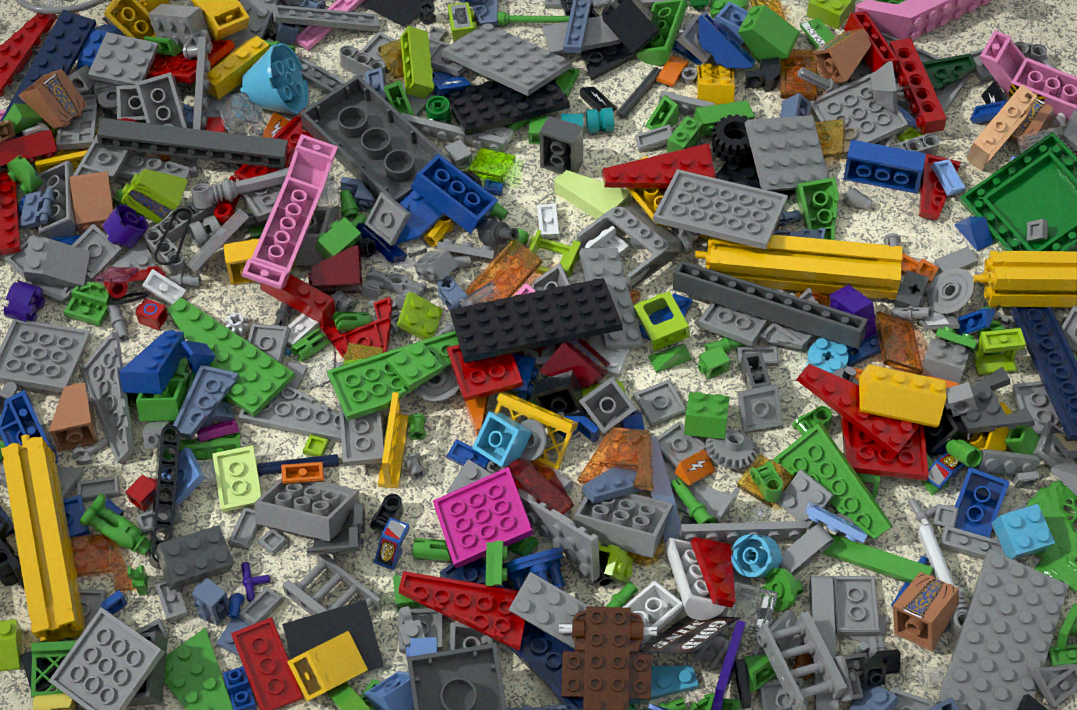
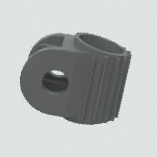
M97 81L94 85V94L98 107L102 108L106 119L117 120V114L113 113V111L117 109L116 86L121 85Z

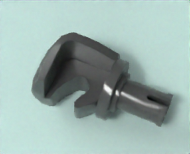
M497 216L493 220L491 217L487 218L477 227L478 238L486 246L496 247L499 244L507 243L508 240H516L519 237L518 229L509 228L508 224L501 222Z

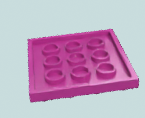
M509 467L433 500L456 569L486 556L487 542L503 541L504 546H509L534 535Z

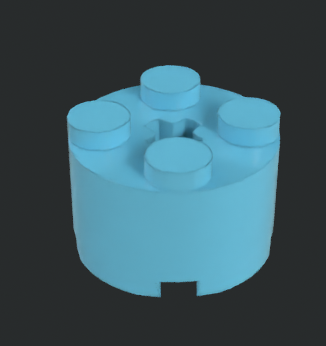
M819 338L808 351L806 367L808 364H811L830 373L840 368L845 369L848 363L847 347L844 344L829 339Z
M750 534L740 537L733 546L734 551L733 556H731L735 570L739 574L751 578H764L771 569L778 568L783 561L778 544L766 535Z

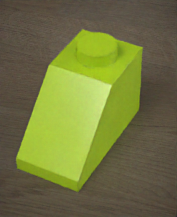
M17 619L0 621V671L20 670L22 628Z

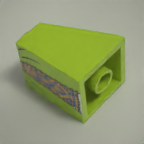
M144 169L140 174L136 173L131 184L127 183L121 192L124 194L121 202L158 224L179 206L188 180Z

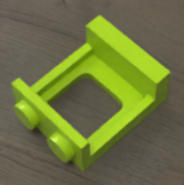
M537 230L535 237L532 236L530 239L529 250L523 254L522 261L524 262L525 270L542 275L550 270V268L532 263L537 250L543 248L563 255L560 264H562L568 279H570L580 256L581 242L574 240L571 246L542 238L541 230Z
M670 291L660 293L653 298L633 305L636 318L640 320L654 352L690 337L689 325ZM669 307L674 317L653 325L648 315Z
M1021 328L981 332L973 357L977 375L992 374L1001 367L1006 372L1017 371L1015 362L1017 351L1025 349L1026 346ZM1002 351H1005V353H1003V354L985 355V356H984V353H993V352H1002Z

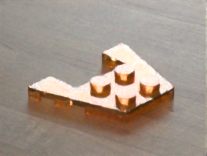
M611 428L577 481L580 484L588 483L601 474L602 467L638 469L633 484L636 489L653 490V467L651 466L652 439L649 430Z
M103 534L70 538L77 577L114 573L115 592L118 590L120 592L135 590L132 586V579L127 576V567L116 542Z

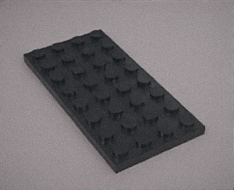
M604 278L450 309V316L464 363L623 330L622 322Z

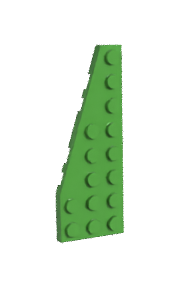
M182 297L167 309L168 314L178 329L184 332V337L187 341L206 343L215 354V358L209 367L239 373L240 378L232 386L225 398L251 416L255 417L295 378L293 371Z
M455 331L421 341L440 362L443 370L451 366L447 347L458 345ZM413 344L327 370V376L347 421L386 409L391 406L393 392L399 393V399L425 383L423 382L409 390L387 365V358Z

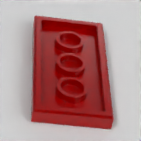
M272 617L231 633L260 710H277L304 699L300 686L287 662L289 659Z

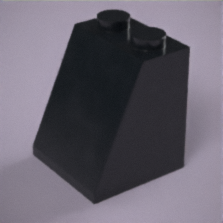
M615 0L611 5H606L602 11L605 24L633 55H636L660 33L657 15L640 0Z

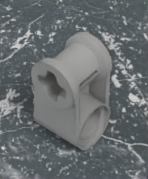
M201 29L192 34L183 47L185 59L191 60L197 57L198 37H206L211 42L207 30Z

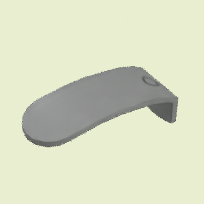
M664 461L670 484L674 479L679 484L676 479L679 477L674 473L675 469ZM641 462L637 473L647 482L645 491L651 494L643 463ZM699 481L690 486L685 483L698 502L705 504L707 512L715 517L716 523H721L736 501L740 491L736 487L731 495ZM672 489L677 510L689 515V509L674 489Z

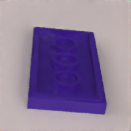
M738 620L736 622L716 686L712 710H722L734 672L735 662L741 649L746 623L744 621Z

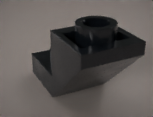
M898 649L876 652L863 666L862 685L864 688L885 685L886 674L900 673L901 653Z

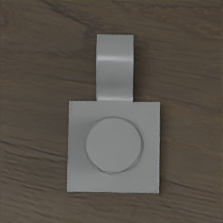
M409 606L400 608L404 624L399 625V630L405 648L410 647V638H426L420 619L413 621Z

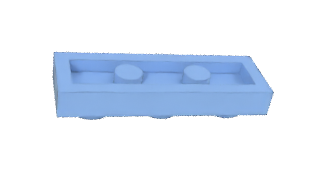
M809 501L806 507L809 519L817 523L822 521L828 524L827 528L836 533L838 531L845 533L846 537L853 542L860 541L864 543L867 533L861 528Z

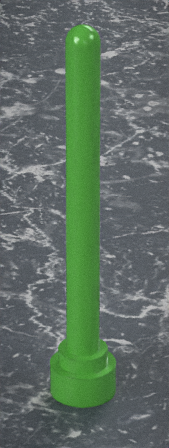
M498 12L497 22L498 26H506L510 22L564 23L569 22L570 16L510 15L506 12Z

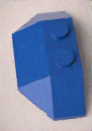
M706 11L699 16V43L705 52H710L715 57L714 60L717 64L723 65L725 68H751L756 61Z
M108 24L92 29L78 57L77 70L85 65L91 68L107 32L125 36L124 33L116 26Z
M412 190L399 202L411 215L395 246L420 238L445 214Z
M23 390L5 399L0 417V435L6 447L12 443H19L22 446L21 437L23 435H30V438L42 437L47 446L55 453V463H58L53 441L38 410L26 391Z

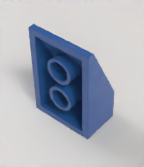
M969 467L955 507L959 508L955 528L989 538L993 529L991 523L997 518L1010 481Z

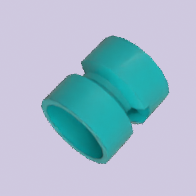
M612 107L602 108L599 112L597 109L586 110L588 134L599 133L600 130L603 132L614 131Z

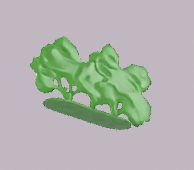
M1058 480L1052 482L1050 487L1041 488L1035 497L1026 503L1028 507L1035 504L1039 505L1055 542L1047 550L1032 554L1042 558L1034 569L1054 579L1064 581L1072 591H1077V562L1075 561V558H1077V532L1073 529V522L1077 518V506L1075 504L1077 496ZM1072 500V504H1069L1066 501ZM1063 506L1071 507L1075 513L1066 512ZM1069 516H1074L1073 519L1068 520Z

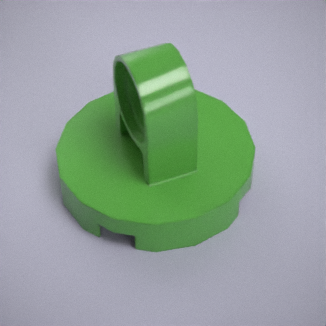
M783 568L771 569L763 578L766 579L765 586H761L762 597L765 599L766 595L771 596L770 606L771 608L773 606L776 612L789 610L794 605L797 595L804 592L801 581L795 580L793 575Z

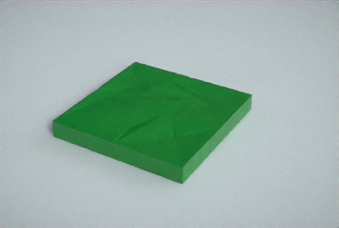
M1053 132L960 196L961 204L972 216L985 217L992 238L1003 251H1077V157ZM1040 219L1047 220V239L1036 242L1027 241V222Z

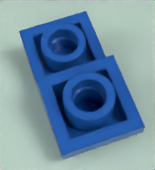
M244 667L223 672L233 710H256V704Z

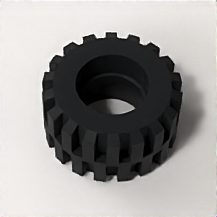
M735 114V116L727 115V118L722 117L720 121L715 123L712 132V147L717 158H721L723 162L728 161L729 164L733 162L736 164H740V162L745 163L748 162V159H753L745 122L751 120V118L747 119V116H739V114Z

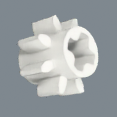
M241 312L231 313L229 319H225V327L237 335L243 336L245 331H249L248 317L243 318Z

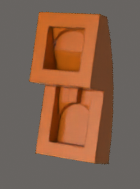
M672 55L659 73L657 81L673 87L680 80L681 72L684 68L688 67L689 61Z
M902 253V275H905L908 270L929 277L928 283L933 281L939 267L923 258L918 262Z

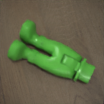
M100 493L91 507L83 514L79 523L83 526L95 527V531L110 538L121 547L129 548L134 553L137 550L142 555H145L150 548V540L146 538L147 535H143V532L130 520L114 513L111 509L108 510L105 507L107 497Z

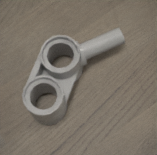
M1022 41L1014 43L1025 57L1057 69L1047 60V48L1044 45Z

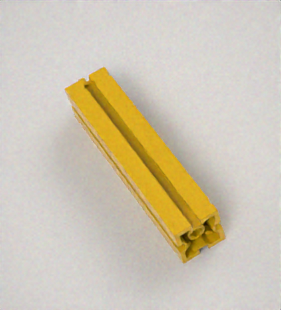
M772 235L765 250L709 236L707 252L695 251V258L706 259L707 269L768 288L806 291L810 288L815 293L832 294L849 284L865 297L896 300L901 281L903 246L891 247L890 245Z
M990 251L988 259H985L984 272L981 275H973L974 282L983 284L984 298L987 299L989 307H997L998 305L1002 307L1077 306V252Z
M23 435L21 437L22 446L19 443H12L8 447L1 448V452L4 458L3 464L29 618L32 622L31 630L37 638H40V642H57L68 637L74 639L82 635L86 626L84 624L85 617L79 593L59 474L55 463V453L47 446L42 437L30 438V435Z

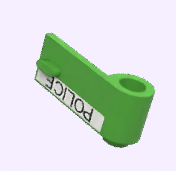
M819 18L800 24V28L817 48L835 38Z

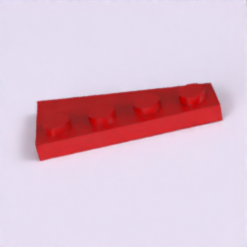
M694 537L691 545L712 603L732 608L736 599L733 564L731 561V544Z

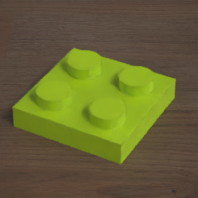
M410 291L406 295L397 326L421 340L432 338L436 334L443 309Z

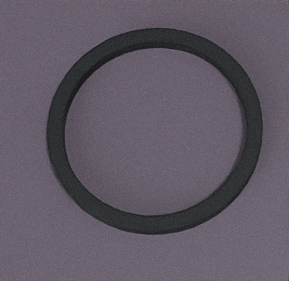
M136 292L126 294L121 298L110 299L109 304L119 305L138 301L148 297V293ZM139 296V297H136V298H133V299H128V300H123V301H117V300H120V299H123V298H127V297Z

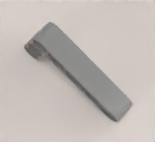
M193 201L184 206L183 208L189 209L192 213L189 224L196 221L202 223L204 218L214 215L218 202L214 201L212 206L205 209L195 208ZM180 211L176 214L157 253L159 261L170 262L176 257L178 248L173 243L182 238L189 217L188 212ZM173 214L148 229L144 234L148 249L153 255ZM181 251L178 259L173 264L164 265L173 275H178V273L184 274L187 269L184 255Z

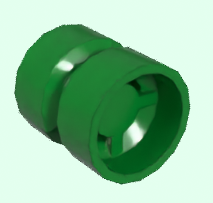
M443 96L431 97L426 103L427 119L450 124L451 115L448 99Z

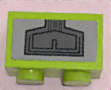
M468 2L447 5L453 42L477 29L476 22H472L474 20L473 9L469 8Z

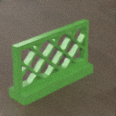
M77 641L31 643V698L39 695L64 693L52 683H50L51 686L46 691L36 692L37 684L43 678L49 682L50 679L46 675L54 667H59L58 663L67 656ZM37 659H48L52 664L42 672L37 668Z

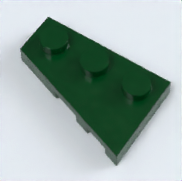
M971 53L922 62L935 92L975 72L977 68Z

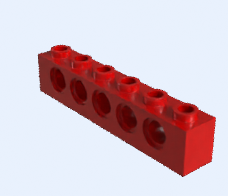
M906 38L890 41L889 46L899 59L894 73L897 74L899 86L903 88L904 97L910 104V111L915 115L917 127H920L922 134L944 131L947 120L946 115L912 39Z

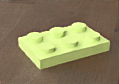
M254 446L212 453L222 513L255 506V501L262 494Z

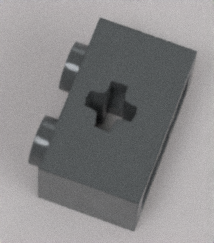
M907 270L894 307H924L925 300L922 299L924 296L928 297L931 288L928 285L929 277Z
M762 352L742 355L740 370L746 389L772 385Z

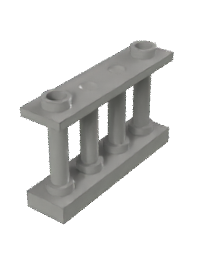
M328 554L316 555L318 564L299 583L294 584L288 579L282 585L285 595L310 615L342 607L356 593L366 600L368 609L371 606L378 611L382 609L380 595L374 590H368L334 563L333 558ZM324 569L334 575L314 596H309L305 593L304 589ZM340 581L347 585L349 589L330 608L327 607L325 609L320 605V601Z
M809 611L801 613L795 626L770 632L766 623L761 625L757 633V641L763 647L785 692L786 700L791 704L793 710H799L805 697L825 691L831 694L833 700L842 697L847 689V685ZM798 634L805 643L804 645L780 651L775 640ZM805 653L811 655L814 661L813 664L789 670L784 660ZM815 672L820 673L824 683L799 690L794 678Z

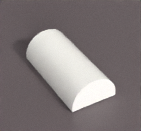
M668 538L665 549L686 614L696 620H708L721 614L726 606L712 603L691 542Z
M656 581L652 582L623 606L631 608V612L640 615L644 622V627H657V633L685 610L683 602ZM643 636L642 644L640 647H642L653 636Z

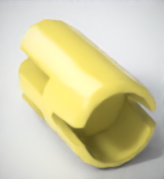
M65 693L39 695L33 699V710H77L75 700Z

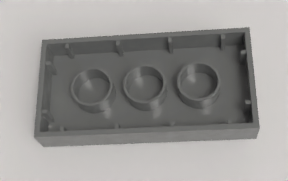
M359 75L300 112L303 128L315 139L338 146L335 158L355 178L360 179L377 199L381 192H386L399 203L413 190L410 187L417 173L437 154H440L452 164V161Z
M496 643L407 657L415 710H507Z

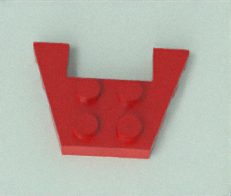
M390 296L373 303L378 320L341 334V331H337L333 319L328 320L324 326L319 324L345 362L362 360L389 351L393 306Z

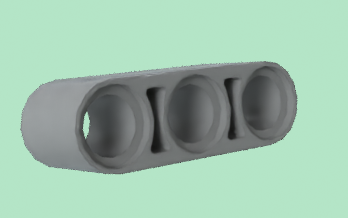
M343 46L340 48V66L343 69L356 75H362L364 79L366 78V71L380 67L385 71V62L353 46Z
M930 133L896 143L891 147L936 156L940 139L937 135Z
M820 524L815 525L781 553L783 561L778 568L787 569L795 576L830 547L834 539Z

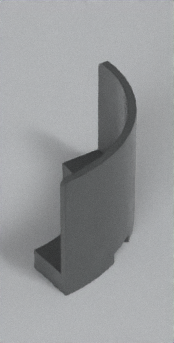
M354 504V511H350L341 531L331 541H322L314 538L313 548H307V554L322 555L362 551L364 538H361V533H365V509L363 504Z

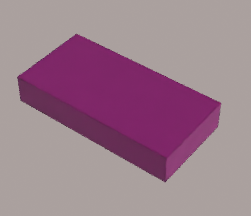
M233 419L200 428L196 434L199 442L240 431L236 420Z

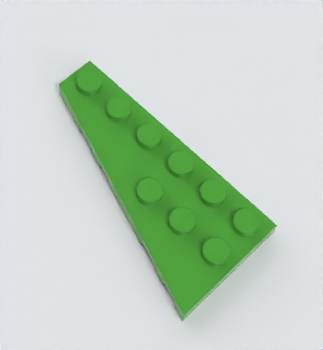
M822 423L816 424L772 459L777 464H781L786 468L787 472L791 475L796 476L800 469L806 471L835 495L830 503L838 509L837 511L854 521L855 525L873 539H877L893 527Z
M204 628L166 655L164 684L185 710H233L206 628Z

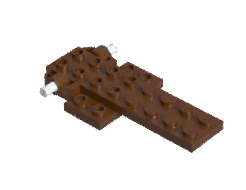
M586 606V610L576 613L572 620V625L559 624V633H572L575 644V652L563 651L561 697L584 698L583 710H628L629 699L651 700L652 654H639V649L643 636H657V627H644L641 616L631 612V608Z

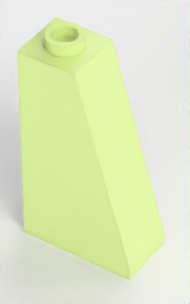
M568 170L562 175H558L554 181V192L596 220L614 207H627L631 203V193L628 190L604 188V182Z

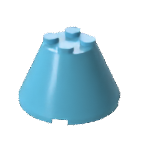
M284 43L271 46L242 75L243 87L240 89L241 94L244 98H247L254 109L260 108L297 115L304 108H307L309 101L307 80H303L300 71L303 67L294 51Z

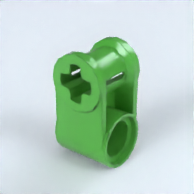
M817 407L806 415L797 418L793 422L792 427L798 430L801 435H804L816 424L822 423L827 431L831 426L832 412L828 407Z
M767 461L763 466L750 468V476L764 499L772 503L778 502L782 497L783 481L776 472L772 462Z

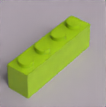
M408 26L400 36L406 94L425 99L434 89L428 31Z

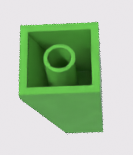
M766 5L751 7L738 31L758 63L761 62V59L779 57V60L788 58L800 35L799 30Z

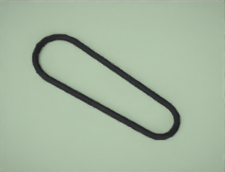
M180 208L174 212L154 253V259L158 264L170 265L178 259L192 217L189 209ZM180 211L188 212L189 217L176 257L170 262L159 261L157 253L176 214Z

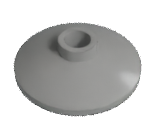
M528 419L523 421L521 425L532 431V434L521 458L533 461L543 454L546 448L547 436L540 422Z

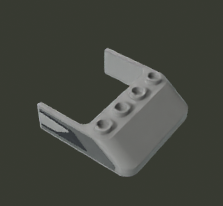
M634 206L614 207L576 235L577 241L581 242V248H585L588 241L594 240L603 230L616 225L652 253L649 259L627 275V285L630 292L677 257L682 251V243L677 237L664 227L655 225L646 213Z

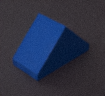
M969 216L954 225L977 252L993 244L985 217Z
M181 342L189 368L195 376L200 365L210 366L215 358V354L206 343Z

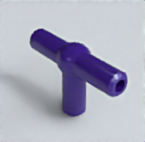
M243 562L241 564L243 573L242 583L246 590L247 601L250 603L255 598L254 585L270 583V577L268 574L252 577L249 562Z

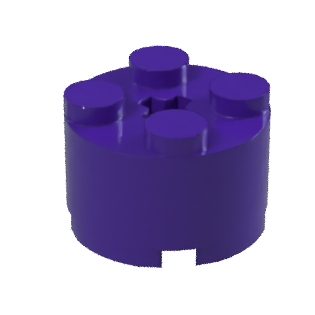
M119 204L118 207L114 208L102 226L108 235L107 239L111 243H119L131 249L138 243L149 227L143 215L139 217L135 214L136 211L127 205Z
M19 280L14 282L6 296L9 304L8 307L4 306V316L27 322V320L36 322L38 309H43L45 305V298H42L43 288Z

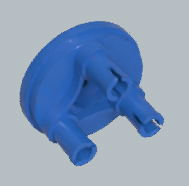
M563 547L545 550L503 564V568H507V575L510 582H513L515 590H520L526 575L530 572L549 582L546 571H548L552 585L557 588L566 586L560 567H562L560 559L564 558Z

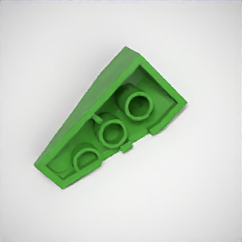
M835 177L798 183L795 194L805 229L818 230L819 228H826L824 239L834 240L839 201Z

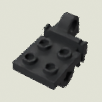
M0 516V523L2 524L0 528V581L6 586L19 583L24 589L19 555L16 556L13 553L14 550L4 535L7 531V524L4 518Z

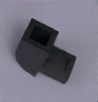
M779 57L761 59L760 70L747 71L745 73V88L756 89L764 87L765 92L775 89L780 80L781 65Z

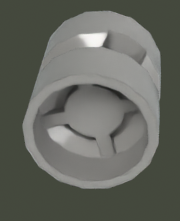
M214 215L204 218L202 223L196 221L189 224V229L196 246H203L220 229ZM206 227H208L210 234L206 233Z

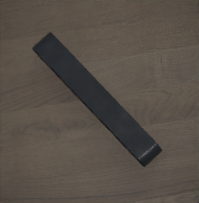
M174 425L165 426L158 439L149 563L157 569L161 568L158 559L155 557L157 546L159 543L172 540L180 444V431ZM165 434H171L174 439L168 440ZM168 453L173 459H165L163 454ZM168 473L171 479H164L161 474ZM160 493L168 494L170 499H162ZM158 513H165L168 519L163 520L159 518ZM163 533L166 539L160 540L156 534Z

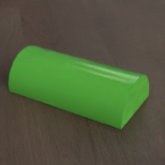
M669 0L653 3L651 10L658 17L660 33L636 54L642 62L655 66L667 63L688 7L686 0Z

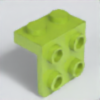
M599 542V554L609 557L604 574L627 584L628 579L633 573L632 565L634 559L628 556V552L620 550V547L610 544L607 547Z

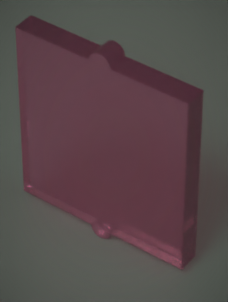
M108 267L95 277V282H126L139 269Z

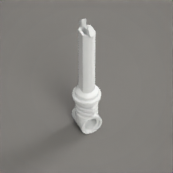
M921 519L922 524L918 525V534L931 567H933L936 579L959 588L954 585L931 525H928L926 519ZM960 588L959 604L949 621L950 632L955 637L959 636L962 627L958 621L963 622L967 612V605H965V600H963L964 590Z

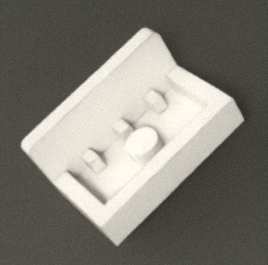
M611 226L609 229L603 230L594 240L588 241L585 248H618L619 256L629 250V245L616 235V228Z

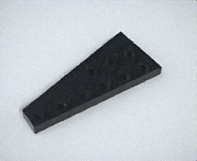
M560 0L565 16H570L571 10H568L567 4H572L573 2ZM591 7L589 18L599 16ZM621 41L617 45L584 50L580 53L591 81L635 58V55Z

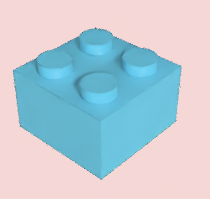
M489 411L472 448L501 467L516 468L532 431L503 413Z
M1038 504L1000 515L992 522L1005 556L1010 559L1016 560L1045 551L1055 543Z

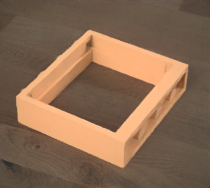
M1021 85L973 142L967 160L982 171L1029 115L1037 95L1024 85Z

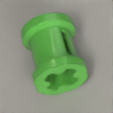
M412 414L408 417V423L410 424L408 437L410 439L422 440L426 437V431L424 430L426 417L423 414Z

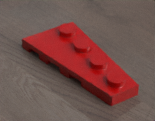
M926 154L921 178L920 217L937 220L941 213L947 194L931 166L934 162L948 160L947 158ZM950 159L955 170L958 171L961 162Z

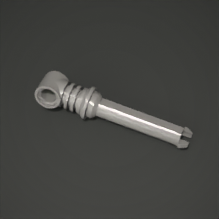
M288 170L236 182L225 178L220 185L219 183H216V186L211 184L212 187L206 183L196 184L191 187L194 207L205 209L212 206L214 201L217 203L219 199L220 201L225 199L232 202L238 194L281 185L285 181Z

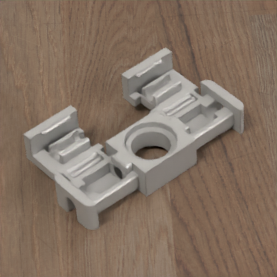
M372 267L370 272L366 274V282L362 286L361 295L378 299L380 287L383 288L384 286V289L401 293L396 296L395 305L403 307L407 293L411 291L423 297L426 293L427 283L414 282L409 280L407 276L390 272V274L375 270V267Z

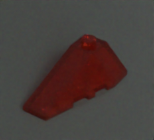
M518 458L507 466L511 470L517 489L520 488L532 495L538 504L541 502L545 503L549 511L555 509L559 513L564 514L574 507L554 470L539 461H529L523 458Z

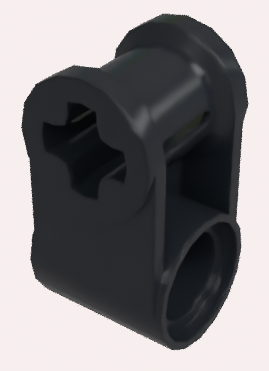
M389 494L384 498L381 506L372 518L371 529L383 531L390 518L400 520L404 510L402 499L399 495ZM392 505H397L396 508H389Z

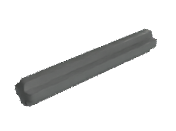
M658 67L653 68L617 110L618 117L622 119L627 117L656 83L661 69Z

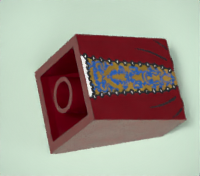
M352 246L312 266V273L308 274L309 285L327 295L334 294L339 290L346 294L361 293L362 263L359 246Z
M583 339L562 343L540 369V372L548 376H555L573 370L581 386L589 388L592 384L596 386L609 372L606 368L611 363Z

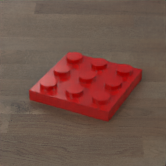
M459 344L447 347V354L464 402L523 386V381L512 353L464 363Z

